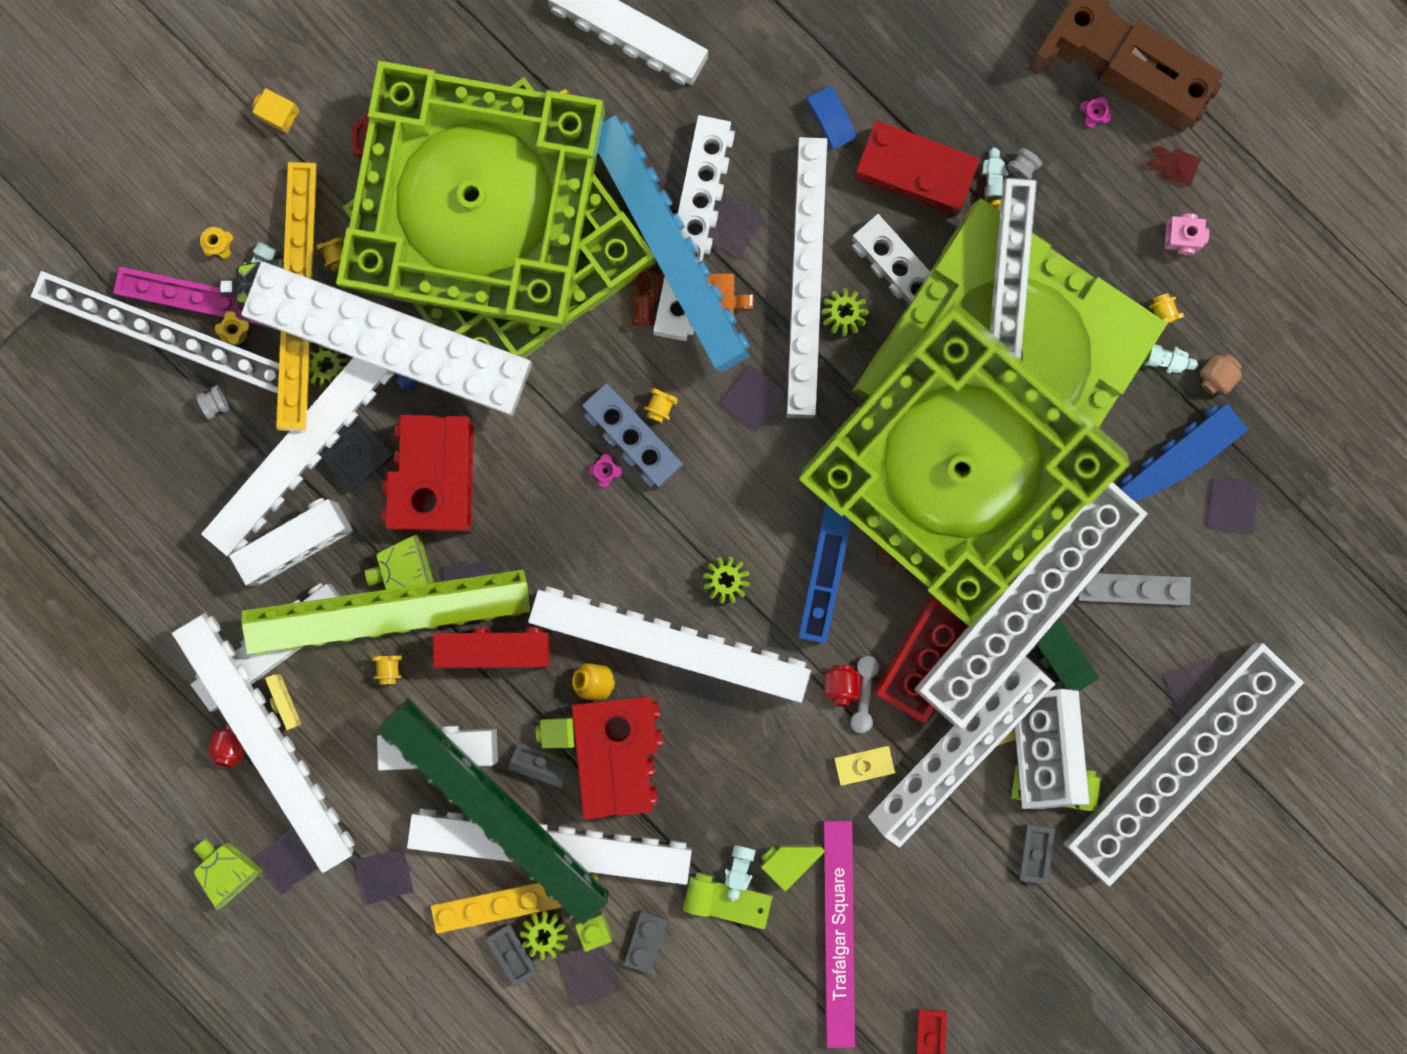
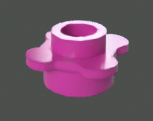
M1100 96L1090 102L1086 100L1081 104L1080 108L1085 114V124L1088 127H1094L1096 123L1100 122L1108 123L1111 120L1112 116L1109 113L1106 98ZM1098 110V114H1094L1093 111Z
M608 454L602 455L601 460L589 466L590 475H594L599 480L601 487H608L612 479L620 477L622 474L621 468L612 462V457ZM604 468L608 469L607 473H603Z

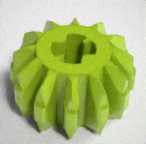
M846 288L842 290V297L836 291H833L831 296L834 301L826 298L823 302L828 308L822 309L821 315L830 316L824 320V326L833 323L834 326L831 329L833 334L836 333L838 327L842 328V336L847 335L848 327L853 334H856L858 332L856 324L863 327L866 323L861 317L867 316L868 310L859 309L865 305V299L856 302L855 299L858 296L856 291L853 292L851 297H847L848 290ZM845 307H848L850 309L848 314H852V316L846 315L844 318H841L839 316L841 311H837V309L843 310Z
M319 345V353L314 349L310 350V354L314 358L313 360L309 359V365L312 366L309 368V376L313 375L310 380L311 384L319 383L320 389L325 390L328 383L330 385L351 359L349 357L343 358L345 354ZM329 360H331L330 363L334 365L333 369H328L326 372L322 368L323 363L328 364Z
M719 557L717 558V563L720 568L717 569L711 563L708 565V568L714 572V575L703 574V578L712 580V583H707L703 587L705 590L712 587L715 588L709 596L711 599L715 598L719 592L721 593L719 603L723 604L725 602V594H729L731 603H735L736 600L733 592H736L740 597H744L745 593L738 587L739 585L749 587V582L740 581V578L747 577L749 572L744 571L739 574L738 570L743 566L741 561L733 568L731 567L733 557L728 558L727 566H724L722 558ZM722 573H727L728 576L734 577V582L730 583L733 585L732 587L726 588L724 584L720 585L718 583V578L722 579V576H720Z
M548 911L543 912L542 920H540L536 913H533L531 917L534 924L525 920L523 925L529 931L524 930L520 932V937L529 938V940L522 944V947H533L529 953L531 957L535 955L536 951H540V960L545 959L546 951H548L552 958H555L557 955L555 948L561 951L565 948V945L559 940L568 939V934L559 932L566 927L565 922L556 925L555 923L559 918L557 914L552 917L551 921L548 920ZM540 929H544V933L546 930L551 933L547 942H544V938L542 940L538 939Z

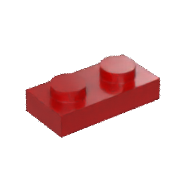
M918 1009L916 1054H945L946 1010Z

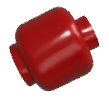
M833 665L832 669L825 673L824 695L827 699L833 701L834 706L849 707L850 702L860 698L861 675L855 671V667L850 665Z
M224 725V729L213 731L208 756L213 759L212 763L215 765L234 768L235 764L243 761L245 749L230 725Z

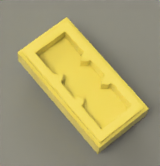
M275 674L265 678L273 696L270 698L271 706L276 714L280 713L286 730L300 726L302 723L282 675Z
M889 746L834 758L841 786L895 773Z

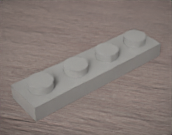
M1096 573L1078 594L1077 601L1190 605L1191 577Z

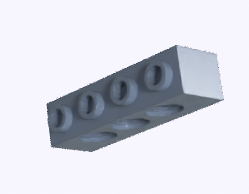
M607 383L582 405L586 410L583 416L593 427L597 424L605 431L602 436L612 447L618 444L624 451L621 454L622 458L631 467L636 464L643 471L640 477L650 487L655 484L660 488L683 467V463ZM609 411H616L620 414L619 421L614 425H609L604 421L605 414ZM628 431H635L639 435V440L634 445H627L623 441L624 434ZM654 451L658 455V460L654 465L643 463L642 456L645 452Z

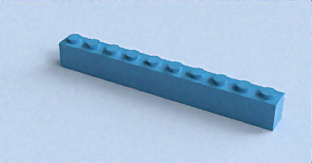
M615 115L603 122L598 153L713 366L723 373L751 356L747 350L750 347V343L742 331L740 333L737 332L734 326L737 320L729 307L727 309L724 308L721 302L724 296L717 284H711L708 278L711 275L708 266L703 260L699 262L695 255L698 251L696 244L690 236L686 238L682 229L685 228V224L678 213H672L669 206L673 203L665 190L660 191L657 185L660 179L652 166L647 167L644 161L647 158L644 149L639 143L635 145L632 136L635 135L632 127L627 120L622 122Z

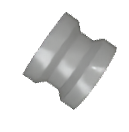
M1020 148L1017 152V158L1010 161L1007 168L1020 180H1031L1033 171L1041 167L1042 161L1028 149Z
M217 385L212 387L211 391L206 394L201 392L196 395L201 410L209 420L214 418L215 414L220 411H229L227 400Z

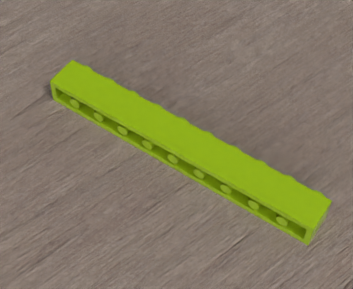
M524 570L243 610L242 628L247 654H265L271 650H292L298 646L311 644L320 646L331 641H351L365 636L379 637L385 633H406L412 629L419 628L433 629L440 625L452 623L460 625L467 621L479 619L492 620L495 617L506 615L519 616L530 612L528 587Z

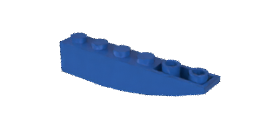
M1216 404L1203 414L1206 419L1200 424L1193 422L1182 431L1185 436L1176 442L1172 439L1161 448L1163 453L1159 457L1154 459L1151 456L1139 465L1141 471L1134 477L1130 473L1117 483L1120 486L1119 489L1134 502L1155 494L1207 464L1249 429L1228 404L1218 407Z
M826 502L797 638L820 643H827L851 520L847 516H841Z

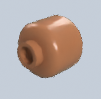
M1229 354L1214 355L1200 370V377L1203 381L1201 386L1211 395L1215 393L1228 394L1242 378L1241 364Z

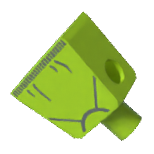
M414 535L377 553L379 566L365 570L369 586L384 582L386 590L434 583L423 542L419 535Z
M205 839L193 849L203 861L194 870V874L217 910L224 907L263 872L261 867L230 843H226L216 850Z

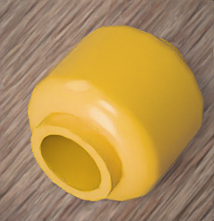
M585 663L575 671L572 677V686L576 694L580 698L587 700L603 701L607 699L615 685L611 670L604 665Z

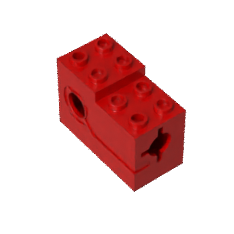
M400 415V422H396L395 426L396 439H400V450L395 451L394 459L395 467H399V472H388V478H383L382 490L383 495H387V506L382 507V523H386V528L393 531L472 532L474 421L468 416H446V418H440L437 416Z
M653 695L572 705L584 819L607 817V815L620 816L652 812L653 805H657L658 795L657 787L651 786L650 777L655 776L654 758H648V755L658 754V747H663L662 729H656L655 719L660 718L659 701H653Z

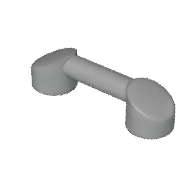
M863 656L856 663V670L861 675V689L858 710L850 717V726L857 733H866L873 725V719L868 712L872 678L879 671V663L872 656Z

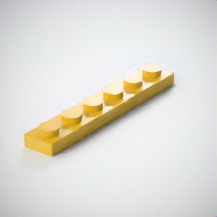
M589 872L594 878L598 880L597 873ZM537 882L431 905L437 934L563 906L557 900H551L546 895L544 888Z

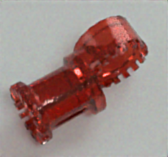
M641 271L639 273L640 276H637L638 281L636 280V297H632V301L635 302L632 325H655V320H653L654 303L657 302V295L662 291L663 278L657 271ZM649 277L652 278V279H651V281H652V283H651L652 288H650V290H649V288H648V279H649Z

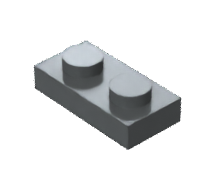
M519 742L508 769L561 788L571 761Z
M1026 824L1018 878L1020 881L1048 885L1055 828Z
M641 910L624 966L651 974L668 921L667 918Z
M511 923L486 937L485 940L513 987L518 986L539 972L526 948L522 947L523 943Z

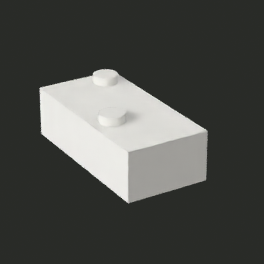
M320 498L308 505L310 510L229 555L245 585L258 587L354 532L339 504L329 499L324 501L323 498Z
M1065 689L1048 691L1015 726L1022 809H1046L1089 804L1079 692Z
M459 726L441 727V730L478 766L494 765L498 762L497 729L459 730ZM381 735L377 736L378 770L417 769L415 765L405 761L402 752L394 745H389L385 742Z

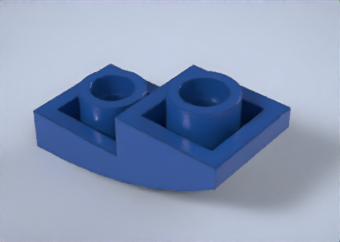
M828 86L806 97L816 123H820L830 149H836L858 137L832 86Z

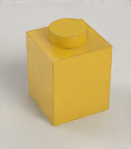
M266 88L262 94L256 96L252 106L254 109L252 113L257 119L286 134L300 111L295 103Z

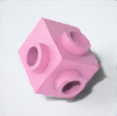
M1181 214V217H1171L1166 223L1164 249L1178 250L1180 255H1194L1195 252H1198L1208 243L1209 228H1205L1206 219H1198L1196 214Z

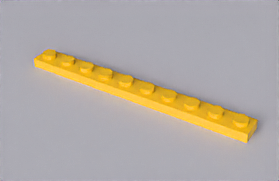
M288 162L283 269L312 280L317 165L316 163ZM282 331L280 338L277 430L307 431L310 341Z

